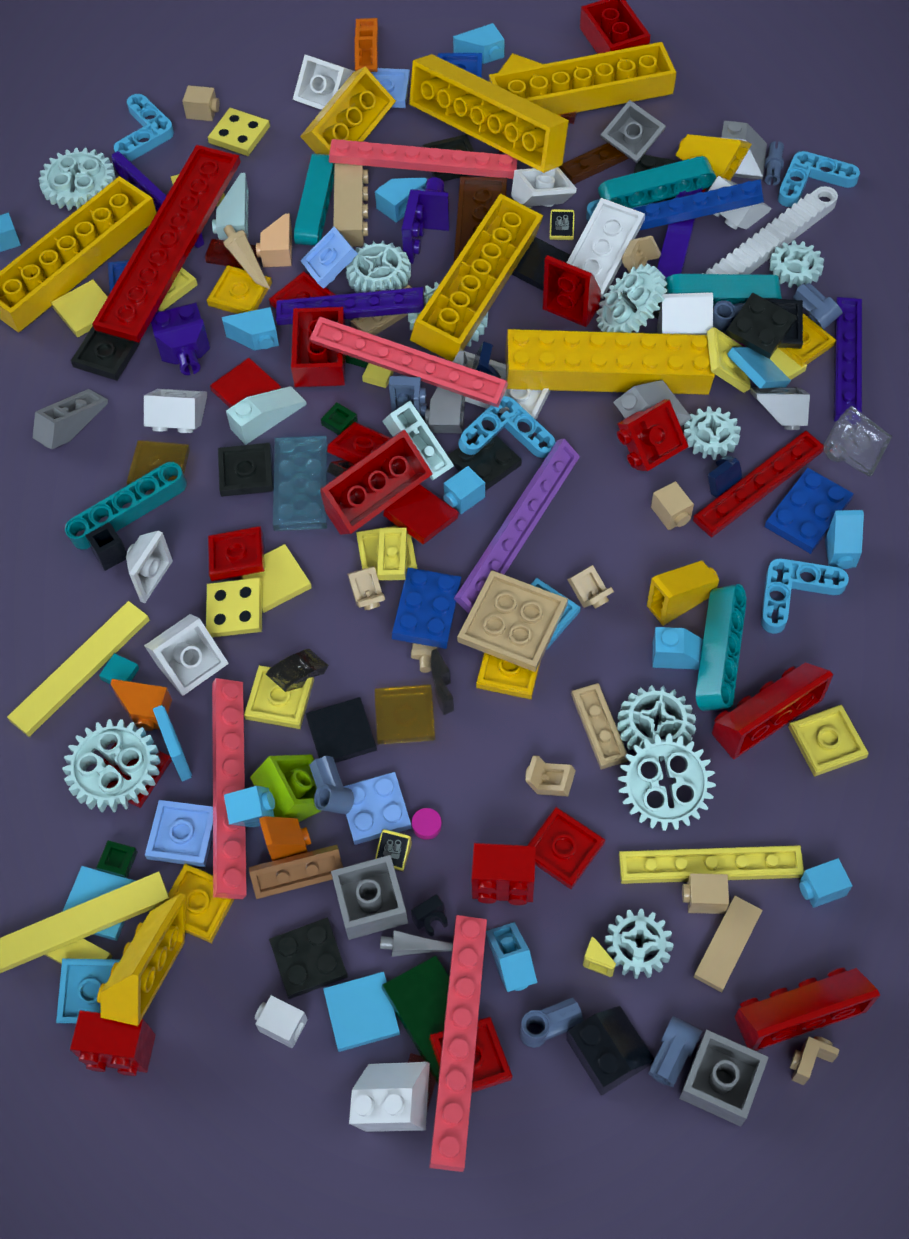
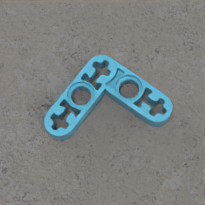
M131 95L127 99L128 110L143 127L116 142L114 152L119 151L129 161L138 158L173 137L174 130L171 121L144 95ZM150 115H154V116H155V117L152 118V119H145L147 116H150ZM149 138L146 142H139L140 139Z
M806 151L798 152L794 155L780 186L778 202L785 207H792L794 203L797 204L809 177L841 187H854L858 182L860 170L853 164ZM827 167L831 169V171L824 172L820 168ZM794 176H795V177H799V178H801L802 180H801V181H793V180L791 179V177H794ZM789 189L793 190L791 196H788Z
M503 396L498 408L490 406L463 431L458 445L465 454L474 455L505 428L533 455L539 458H546L556 442L555 438L514 399ZM508 407L509 411H505L499 418L497 414L500 409ZM482 421H491L495 429L492 431L485 430L482 427ZM517 423H527L530 426V431L526 433L520 431ZM478 433L479 437L475 444H467V440H471ZM533 433H537L536 437L534 436V438L531 440L530 438L533 435ZM546 442V447L540 448L538 446L539 443Z
M788 559L773 560L766 574L761 626L765 631L772 634L780 633L785 629L789 615L791 589L840 595L845 591L848 584V574L838 567ZM777 569H781L783 573L781 582H776ZM809 572L815 577V580L806 582L800 577V574ZM821 575L824 576L823 583H819ZM832 578H836L839 584H833ZM779 591L785 598L781 601H776L771 598L770 593ZM773 609L778 610L777 623H772Z

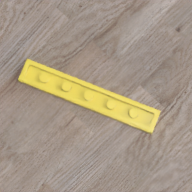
M128 601L7 716L9 721L30 737L114 653L116 654L150 621L148 615Z
M800 845L619 851L621 884L688 882L690 873L727 874L728 880L801 878L804 873Z
M160 872L151 874L1 937L0 973L152 910L170 900Z

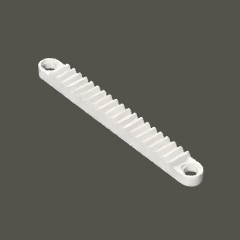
M823 186L817 188L811 194L807 193L804 199L800 198L797 204L794 203L791 209L787 208L785 213H781L778 219L774 218L773 222L768 223L765 229L762 227L759 233L753 235L752 239L749 237L745 244L741 243L739 249L735 248L732 254L728 253L726 259L722 258L719 264L715 263L712 269L709 268L706 274H751L771 258L776 247L782 248L784 242L787 244L791 243L831 212L837 202V192L831 187ZM820 197H827V198H829L831 201H829V202H824V201H821L819 198H820Z

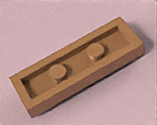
M333 845L249 867V873L256 899L332 880L331 871L343 868L338 845Z

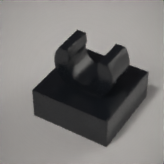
M437 894L411 910L412 920L417 928L425 927V931L429 936L434 935V930L430 926L433 921H440L444 928L448 926L447 917L444 914V904Z

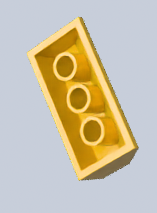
M363 67L350 75L300 137L316 154L327 155L330 153L332 139L363 142L396 100L366 67Z
M180 893L151 910L144 922L138 924L132 942H127L119 963H114L110 978L107 983H102L99 988L97 1002L101 1003V1018L135 1026L139 1025L185 943V894Z

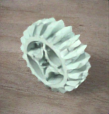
M374 240L372 245L364 243L363 248L356 247L355 251L358 254L346 266V278L351 289H354L356 293L396 290L407 286L411 277V263L406 252H403L401 247H395L393 242L388 245L384 241L381 244H376Z
M651 685L648 692L640 687L637 695L631 693L628 696V701L622 703V711L618 712L617 718L620 721L618 722L617 729L619 732H622L620 737L622 742L628 741V751L632 750L634 745L639 746L641 749L645 748L643 744V739L645 738L653 744L656 734L660 737L666 736L668 733L671 735L675 734L672 736V742H676L679 736H683L684 746L691 742L693 739L692 735L695 734L696 730L695 725H693L695 724L696 717L694 714H691L692 705H684L686 701L685 696L676 698L675 689L669 694L665 692L664 685L660 688V691H655V688ZM654 707L651 710H643L646 708ZM658 715L659 725L657 726V731H654V722L656 720V716ZM639 730L644 731L648 735V737L643 735ZM659 756V760L662 762L664 757Z

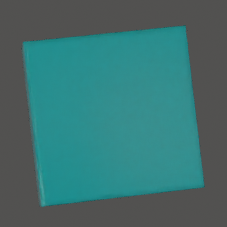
M114 653L99 677L102 681L109 684L112 679L131 682L140 668L138 664Z

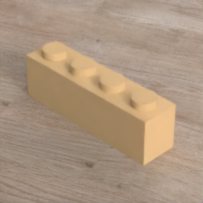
M335 163L333 227L341 232L352 247H361L364 245V236H368V222H364V219H368V204H364V201L369 200L368 186L364 187V184H369L368 169H363L362 165Z

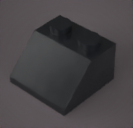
M621 1006L596 1013L568 1030L566 1040L601 1096L652 1065L654 1061L652 1054Z

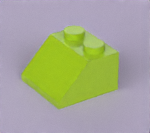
M312 754L269 756L251 775L250 778L254 786L267 787L273 794L275 800L274 817L298 818V821L301 822L321 812L314 804V795L317 787L309 766L314 761Z

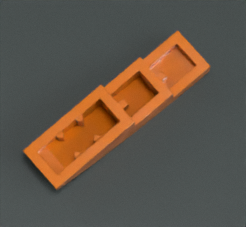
M377 18L356 19L355 71L366 67L370 72H378Z

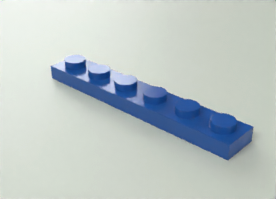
M761 179L632 209L645 213V220L640 230H645L764 203Z

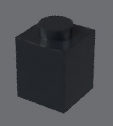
M110 522L85 535L93 554L104 571L126 560L127 552L123 542Z

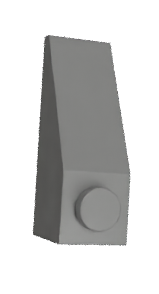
M459 351L453 362L467 367L468 361L465 352ZM440 387L436 389L430 399V409L425 411V423L429 424L432 433H463L465 396Z
M87 389L36 411L32 438L51 450L70 442L108 404V399Z

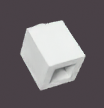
M272 995L267 1003L263 1002L255 1015V1020H257L255 1025L259 1032L292 1049L308 1021L304 1011Z

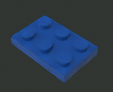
M807 468L767 519L765 528L811 554L828 532L835 511L844 510L852 500L854 493Z
M408 567L392 631V639L447 649L457 603L454 598L460 589L461 577Z

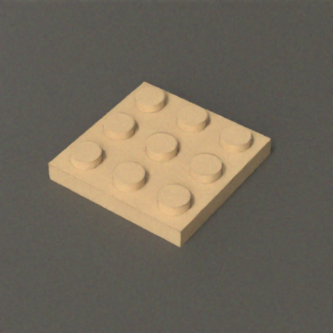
M491 570L457 636V640L461 644L536 672L568 605V598Z

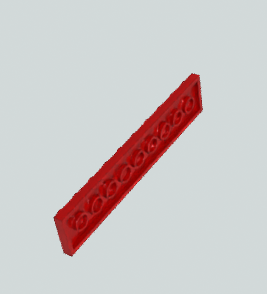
M200 145L195 146L93 321L94 330L138 343L141 341L241 163L239 155Z

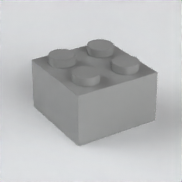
M391 855L331 871L348 940L408 924L406 909Z
M706 1029L679 1099L741 1127L747 1119L769 1057Z

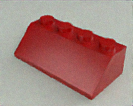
M404 429L320 488L325 512L340 535L352 534L433 475V473Z
M806 662L798 668L792 666L775 683L769 681L755 696L751 697L749 695L743 698L734 710L730 712L725 710L720 713L714 720L715 724L712 735L734 760L823 701L834 674L830 670Z
M845 967L828 973V978L817 981L816 977L804 980L798 984L799 988L788 991L786 987L775 990L769 994L770 998L759 1001L758 998L748 999L740 1004L741 1008L738 1009L734 1017L747 1048L757 1051L866 1013L879 998L880 993L857 968L846 971Z

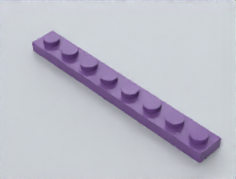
M565 439L557 440L454 599L468 614L491 570L503 575L506 573L580 456Z

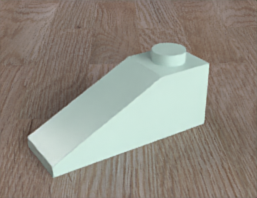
M240 173L217 207L216 219H212L213 233L218 234L220 244L228 238L224 232V228L227 225H232L236 232L243 230L248 239L249 189L245 173Z
M289 386L246 397L226 410L230 429L246 445L307 405V403Z
M411 401L390 413L382 421L392 436H395L404 429L406 430L432 471L433 475L430 476L432 481L454 466Z

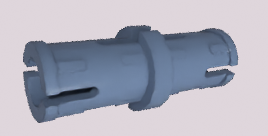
M776 141L771 142L769 145V154L765 161L767 169L765 182L768 185H771L772 178H774L773 186L780 182V170L784 165V159L782 158L784 144L778 141L777 148H775Z

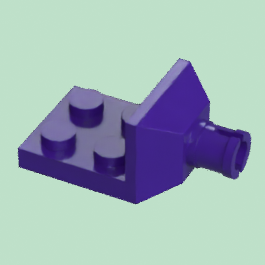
M431 177L426 181V189H410L402 225L403 252H406L411 264H414L415 255L420 254L421 240H419V236L424 235V229L449 231L450 228L449 195L446 191H443L444 182L436 177Z
M197 303L157 312L151 321L161 360L171 364H180V371L184 375H191L188 368L191 365L193 374H196L200 370L198 359L210 349L204 322L201 319Z

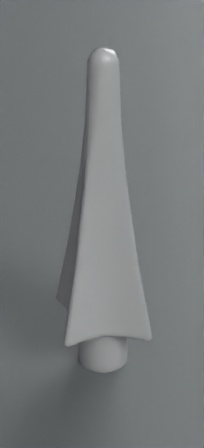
M394 930L393 937L381 936L380 949L392 950V957L429 952H452L453 943L419 937Z

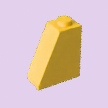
M687 134L680 142L676 156L681 160L704 156L709 160L716 178L720 176L731 181L752 144L736 139Z
M702 560L656 575L651 578L647 607L664 626L707 600L711 590L718 587V575L713 568L708 567Z

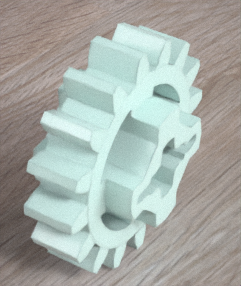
M793 240L791 245L784 242L782 248H775V252L771 255L769 270L773 271V275L780 277V284L788 282L789 288L793 284L800 287L803 283L811 284L812 281H818L819 276L822 275L824 258L820 257V251H813L814 245L806 247L804 241L797 245L795 240Z
M709 406L706 412L699 408L696 415L690 414L691 419L684 424L683 434L688 446L694 447V455L701 452L702 458L705 459L709 454L713 460H716L717 454L724 457L727 455V451L734 452L735 445L739 443L741 427L736 426L738 421L736 418L729 419V411L722 414L721 408L718 407L716 412H714Z
M640 909L638 915L634 916L631 910H627L626 919L617 915L615 918L616 925L609 924L607 931L611 935L605 937L604 944L610 945V947L607 948L606 952L609 956H615L613 959L616 963L615 967L620 964L623 966V975H626L631 970L633 971L634 979H638L640 972H644L646 977L650 978L652 968L660 973L663 969L662 962H669L671 956L667 952L672 951L673 943L667 940L671 938L672 932L663 931L666 923L664 920L658 923L654 921L656 913L652 912L649 917H645L643 909ZM634 926L629 932H622L624 929ZM647 928L653 931L655 935H652V933ZM635 939L641 940L642 948L636 947ZM622 952H625L631 960L625 957ZM657 953L653 959L644 962L648 955H655Z

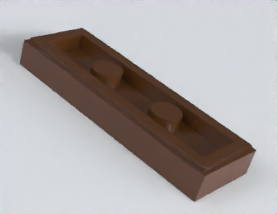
M606 143L563 163L559 168L574 185L629 159V157L611 144Z

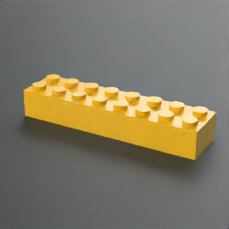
M663 42L489 74V82L562 116L624 104L629 100L634 102L673 94L677 72Z
M433 54L413 60L409 105L543 173L562 166L569 120Z
M117 177L0 271V320L18 333L50 308L52 301L67 294L151 224L156 215L153 198L122 177Z
M500 193L415 320L410 341L453 362L458 352L463 351L536 237L543 215Z
M507 330L505 346L507 389L543 390L549 388V390L627 392L633 386L663 380L673 394L709 395L715 376L711 372L707 335Z

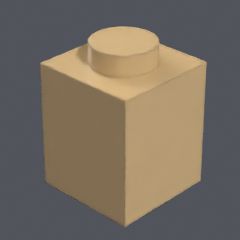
M188 85L182 101L186 119L213 121L215 112L219 111L220 102L219 98H216L214 88Z
M676 481L653 493L651 508L668 530L676 526L682 527L690 521L694 504Z
M690 873L687 884L682 885L683 903H688V913L725 914L729 906L728 875Z

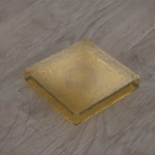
M138 440L127 485L167 462L177 463L184 474L190 451L189 445ZM177 476L170 477L168 481L175 480Z
M431 685L375 689L378 745L435 740Z

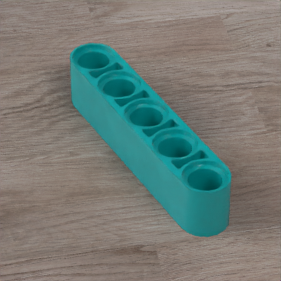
M313 153L311 156L294 229L295 244L315 246L322 239L334 185L335 163H329V155Z
M699 156L604 181L598 187V193L600 198L633 208L676 197L679 192H689L701 188L706 189L712 186L716 180V175L709 160L704 156Z
M674 274L665 279L667 282V294L713 293V307L718 301L722 300L729 301L732 304L746 303L752 293L762 298L782 299L779 277L777 275Z
M167 462L71 518L65 525L66 535L76 548H90L85 536L86 534L108 522L117 532L182 493L187 486V481L181 467L175 462ZM177 476L175 480L168 481L170 477ZM154 489L153 493L145 495L148 490ZM132 503L128 508H122L125 504ZM108 517L106 521L99 522L101 518ZM85 530L82 535L76 536L79 531Z
M740 584L715 588L710 592L696 687V703L702 711L730 708L734 702L747 603L746 592Z

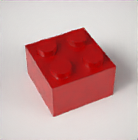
M474 843L472 899H478L479 902L485 904L495 903L496 900L509 901L512 905H525L527 902H533L536 846Z
M80 1010L70 1050L79 1058L78 1061L84 1063L89 1070L105 1072L106 1067L118 1069L117 1072L123 1075L136 1076L137 1071L145 1073L148 1071L156 1034L143 1018L139 1025L135 1026L101 1018V1013Z

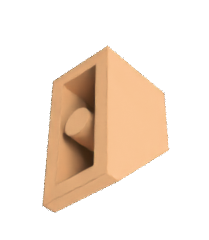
M290 213L282 215L260 233V243H256L257 258L261 257L263 267L292 266V225Z

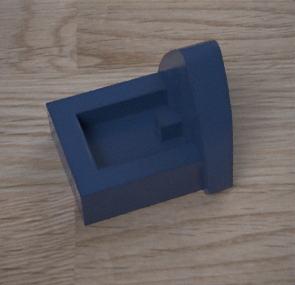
M483 341L475 355L472 369L501 378L499 373L489 365L493 345Z
M724 456L716 461L718 467L707 474L711 495L718 498L742 479L741 466L737 458Z

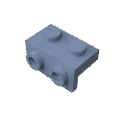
M390 376L389 392L392 412L411 401L420 416L425 418V411L427 409L426 388L421 386V377Z

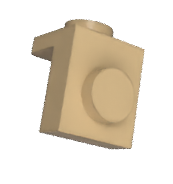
M653 236L632 239L622 256L623 265L630 273L632 267L638 269L640 264L645 267L648 260L658 259L661 252Z
M593 565L567 579L583 608L591 605L595 609L608 602L607 596L614 592L612 587H605Z
M371 566L347 573L356 605L359 608L364 607V610L379 607L380 602L385 600V596L381 591L375 567Z
M532 756L530 765L526 769V782L536 794L568 797L576 770L572 765L545 763L540 756Z
M808 1037L803 1043L801 1051L795 1050L789 1067L794 1070L792 1081L805 1085L810 1078L816 1057L833 1062L839 1054V1049L833 1047V1043L823 1037Z

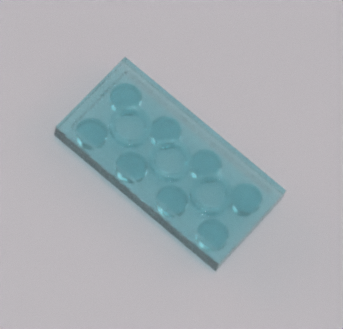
M327 436L275 438L274 531L327 529V514L320 488L327 484Z

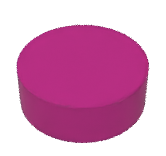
M423 808L414 814L412 829L417 837L429 840L435 838L441 831V817L434 809Z

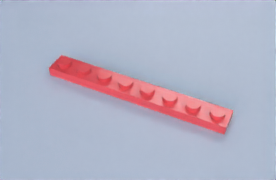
M332 139L329 153V163L508 179H513L514 170H517V159L507 154Z
M319 317L310 337V341L313 344L408 377H421L422 382L497 408L508 386L507 380L323 317Z
M215 678L212 683L213 897L243 900L247 895L245 826L229 825L224 800L225 794L245 789L243 682Z
M456 915L429 1168L463 1172L465 1168L487 919Z

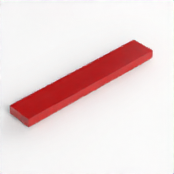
M805 430L695 514L693 522L712 538L821 454L825 446Z

